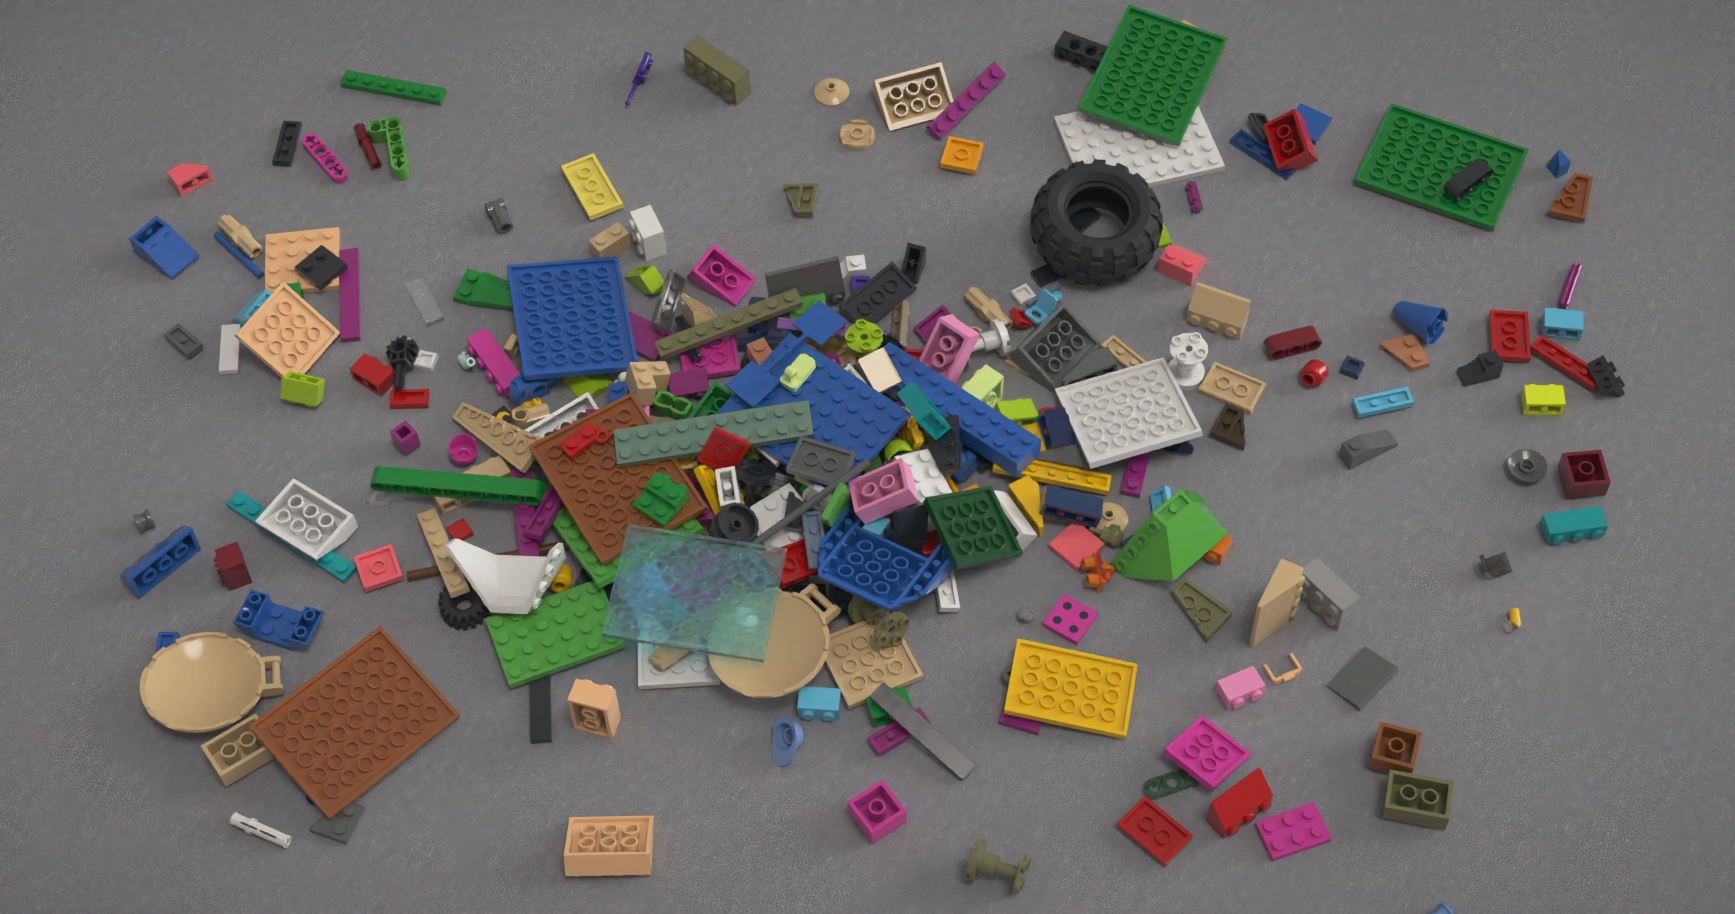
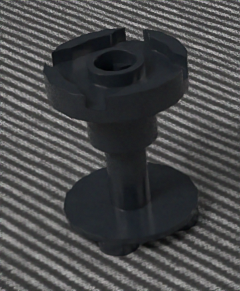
M747 458L738 463L736 475L744 482L743 489L746 491L744 502L746 506L751 507L761 501L757 499L758 494L763 491L764 486L772 484L775 480L776 468L765 460H762V463L757 462V458Z

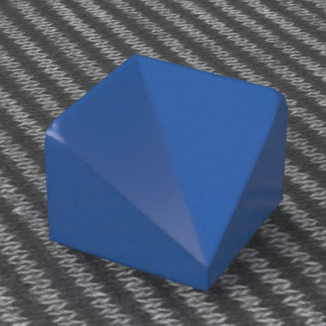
M1558 150L1546 167L1558 178L1568 173L1571 161L1561 150Z

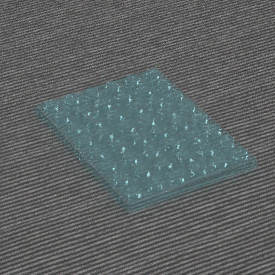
M628 524L602 630V637L764 663L787 549Z

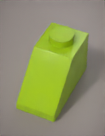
M654 265L638 266L625 276V279L643 294H657L661 291V286L665 282Z

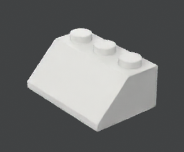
M994 490L1019 545L1024 550L1038 535L1007 492Z

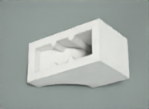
M864 254L846 256V259L840 263L844 285L851 284V276H867Z

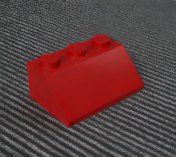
M1295 108L1263 124L1278 170L1303 169L1318 161L1304 117Z
M1259 768L1255 769L1210 803L1207 822L1222 839L1229 835L1230 837L1234 836L1240 830L1239 827L1244 824H1250L1258 813H1264L1271 807L1273 794L1262 771Z

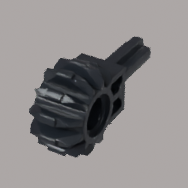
M405 335L401 338L397 336L394 341L390 340L391 345L386 346L389 363L395 370L393 389L398 391L403 390L406 371L413 369L414 358L418 356L419 350L414 339Z

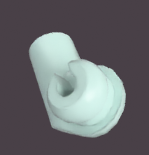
M463 351L458 355L457 361L464 369L468 370L475 365V359Z

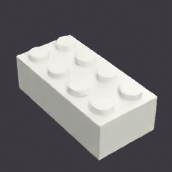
M928 449L894 457L893 461L902 458L912 471L919 501L911 505L922 503L926 497L952 493ZM929 513L927 532L936 530Z

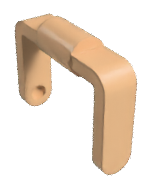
M1293 653L1288 654L1296 669L1286 672L1277 678L1274 677L1267 664L1263 665L1265 673L1273 684L1276 685L1289 681L1301 673L1302 667Z

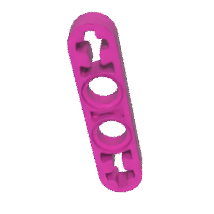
M306 134L302 138L305 150L334 183H345L348 179L346 168L316 134ZM318 151H325L323 155H316ZM327 162H334L332 166L325 165Z

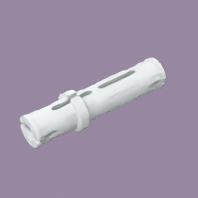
M235 812L230 819L231 825L245 830V833L249 835L255 834L283 848H287L291 843L292 836L261 824L255 818L250 819Z

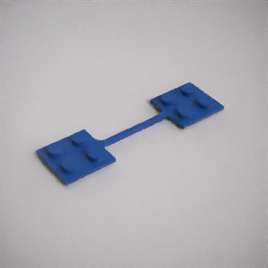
M818 300L792 324L803 333L798 340L767 368H762L754 361H751L725 386L754 408L780 384V381L770 374L772 368L804 339H812L822 346L847 323V320Z

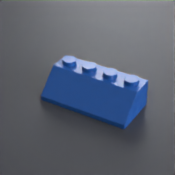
M181 526L174 530L147 554L142 555L137 562L127 567L119 575L124 586L140 599L197 554L201 547L193 529L189 526Z

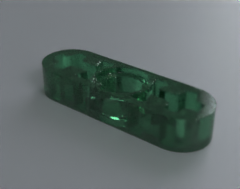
M1181 768L1147 780L1144 784L1143 793L1150 800H1157L1195 787L1200 782L1188 777V773ZM1171 778L1176 779L1178 785L1170 787L1167 784V780ZM1150 786H1153L1154 789L1157 788L1156 793L1152 790L1149 791Z

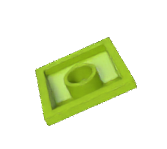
M606 374L563 378V381L577 398L589 392L592 399H595L607 392L608 384L613 383Z

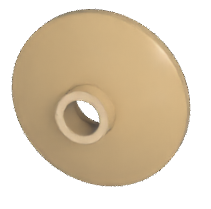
M837 78L824 79L815 86L814 96L822 105L838 106L848 99L849 87L844 81Z
M1111 502L1103 503L1102 518L1096 528L1103 530L1104 526L1108 528L1111 524H1116L1124 532L1128 525L1126 511L1118 504Z

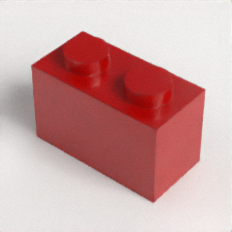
M364 353L350 367L352 378L381 397L393 386L394 370L389 365L385 366L380 363L374 356L370 357Z

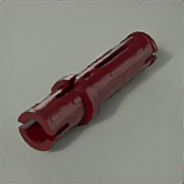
M358 123L353 128L358 137V144L362 146L371 169L377 170L382 166V163L372 144V137L367 133L365 125Z

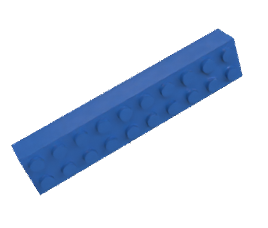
M891 342L884 346L902 380L887 390V394L903 403L897 393L913 381L932 400L943 417L953 415L959 417L960 441L1016 478L1040 454V438Z

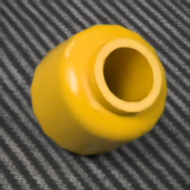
M563 563L549 585L552 591L559 593L571 588L573 583L571 567Z

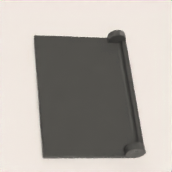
M1364 647L1334 677L1327 687L1354 704V708L1360 711L1399 669L1375 652Z

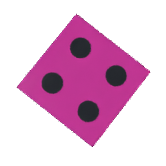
M1063 594L1043 621L1042 626L1077 645L1098 617V612Z

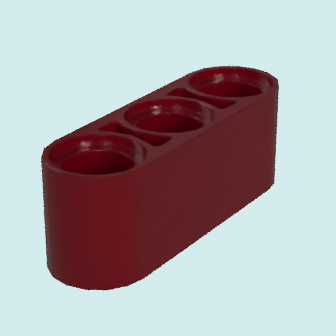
M1306 326L1271 335L1263 343L1270 358L1278 360L1316 350L1321 346L1322 341L1314 326Z

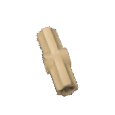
M224 214L217 222L218 227L228 236L230 242L236 248H240L250 259L258 258L263 248L252 237L248 228L245 225L241 226L231 215Z
M977 287L968 289L964 299L976 310L978 317L983 322L988 321L989 323L993 319L1000 318L1008 332L1013 326V321L1001 311L998 302L993 298L989 299Z

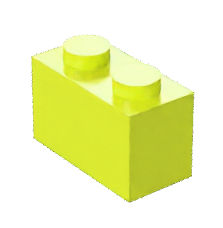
M1524 385L1521 393L1523 415H1562L1566 405L1563 385Z

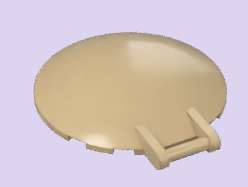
M814 583L808 585L800 593L785 592L782 589L776 588L765 589V591L757 593L749 592L729 603L714 620V626L707 640L710 665L723 684L745 696L773 698L794 692L811 681L824 665L830 646V634L827 624L839 615L841 609L836 604L833 605L822 595ZM814 597L826 609V611L823 612L810 600V598Z
M219 632L190 634L176 639V643L167 648L162 647L152 656V661L144 668L140 679L142 703L151 717L168 728L189 733L214 731L231 725L244 717L256 705L260 697L275 696L283 693L280 677L282 658L280 656L260 657L246 641L240 638L228 637L226 633ZM272 668V683L266 684L265 669Z

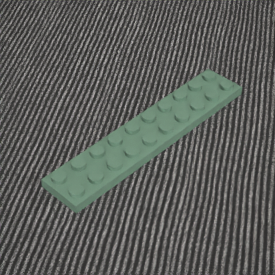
M809 400L615 429L614 439L618 468L698 456L715 426L749 441V448L798 441L800 436L810 439L814 438Z

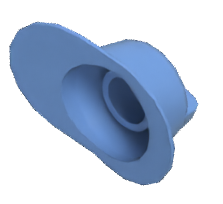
M780 716L773 726L772 757L779 766H786L792 761L796 749L802 744L804 738L803 730L799 723L793 722L788 716Z

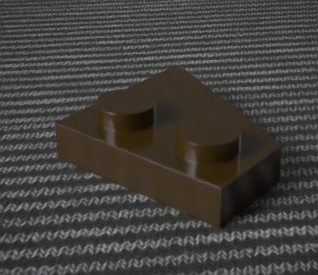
M1226 403L1209 436L1244 450L1246 444L1244 436V411Z

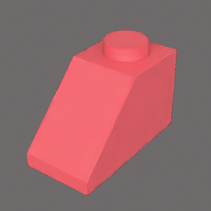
M182 163L167 171L171 184L181 197L213 180L209 167L205 165Z

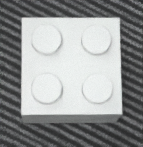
M651 205L631 211V219L628 220L632 230L630 234L633 242L637 241L638 243L637 249L639 254L643 255L646 261L667 254L664 231Z

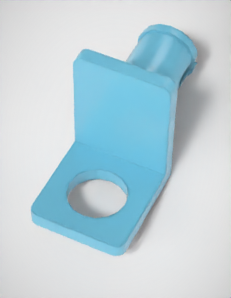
M1043 289L1036 304L1026 310L1024 315L1035 324H1040L1053 311L1056 303L1061 301L1062 294L1057 290L1050 293L1047 289ZM1032 312L1038 313L1041 318L1034 317Z

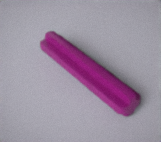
M1572 264L1558 304L1560 308L1568 309L1582 270L1581 264Z

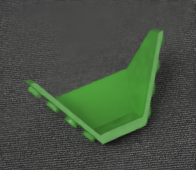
M1180 489L1149 516L1110 564L1124 578L1174 581L1229 533L1203 504L1205 500L1198 493Z

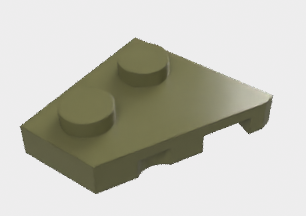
M818 183L784 184V189L795 216H814L819 192Z

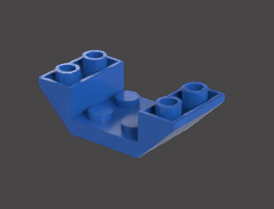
M251 589L233 624L258 641L294 651L308 646L324 615V611L305 606L302 612L272 603L269 594Z

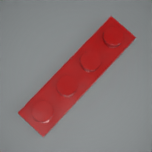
M1543 335L1531 345L1530 350L1532 353L1593 392L1597 389L1598 385L1589 371L1586 362Z

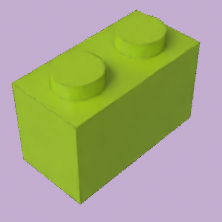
M288 371L281 378L280 399H285L290 403L298 402L308 407H315L323 401L325 379Z
M1031 398L1011 401L1003 400L996 402L994 406L996 411L1020 426L1036 423L1039 418Z

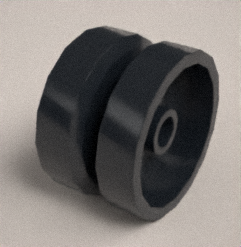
M729 503L710 521L708 536L718 550L724 553L735 554L757 536L759 521L750 507L742 503Z

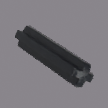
M683 315L674 318L679 332L689 329ZM698 347L688 350L693 362L696 363L702 360Z

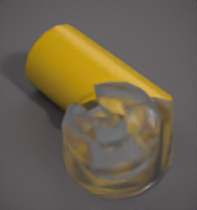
M1511 608L1509 610L1510 620H1507L1506 623L1502 622L1501 629L1504 633L1512 634L1521 626L1518 608Z

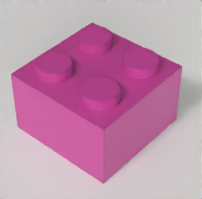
M883 780L847 802L848 814L871 844H874L907 822V811Z

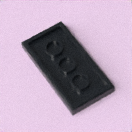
M891 262L843 301L838 308L853 323L864 319L867 322L876 324L902 300H905L914 293L917 287Z

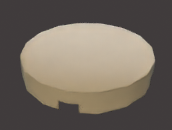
M860 119L848 121V124L843 125L839 132L842 145L854 151L869 148L875 140L873 126L869 125L867 121Z

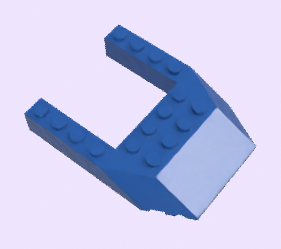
M853 502L820 541L818 578L887 611L894 610L927 595L940 586L954 569L942 541L929 558L921 556L864 529L863 526L865 524L856 515Z

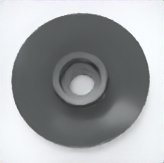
M1520 449L1513 452L1507 464L1510 474L1517 480L1525 483L1540 481L1546 475L1548 468L1545 458L1540 453L1531 449Z

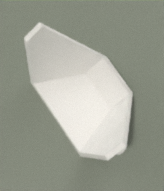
M452 539L444 546L448 554L458 565L460 571L468 579L472 588L480 596L483 604L493 613L528 614L532 609L536 610L541 603V597L566 560L563 543H557L549 550L547 557L495 555L460 539Z

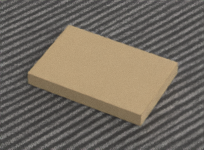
M1214 361L1200 385L1198 393L1223 404L1227 403L1251 415L1267 383Z

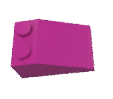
M714 244L706 251L686 277L700 289L733 306L738 304L756 280L753 275Z

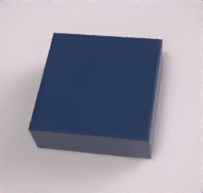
M1347 355L1339 373L1357 380L1364 368L1365 362Z

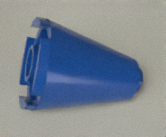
M1400 301L1393 308L1394 317L1428 344L1430 342L1435 343L1440 338L1445 327H1442L1443 323L1448 321L1447 310L1439 307Z

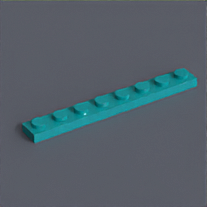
M240 490L226 503L227 508L343 584L358 571L354 564L332 550L318 560H315L256 524V519L265 511L266 507Z

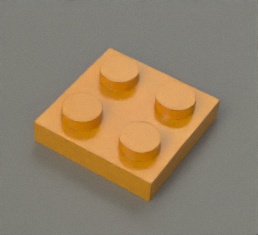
M949 136L940 162V168L975 175L984 143Z

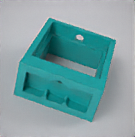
M913 381L897 393L915 420L935 440L951 428L932 400Z

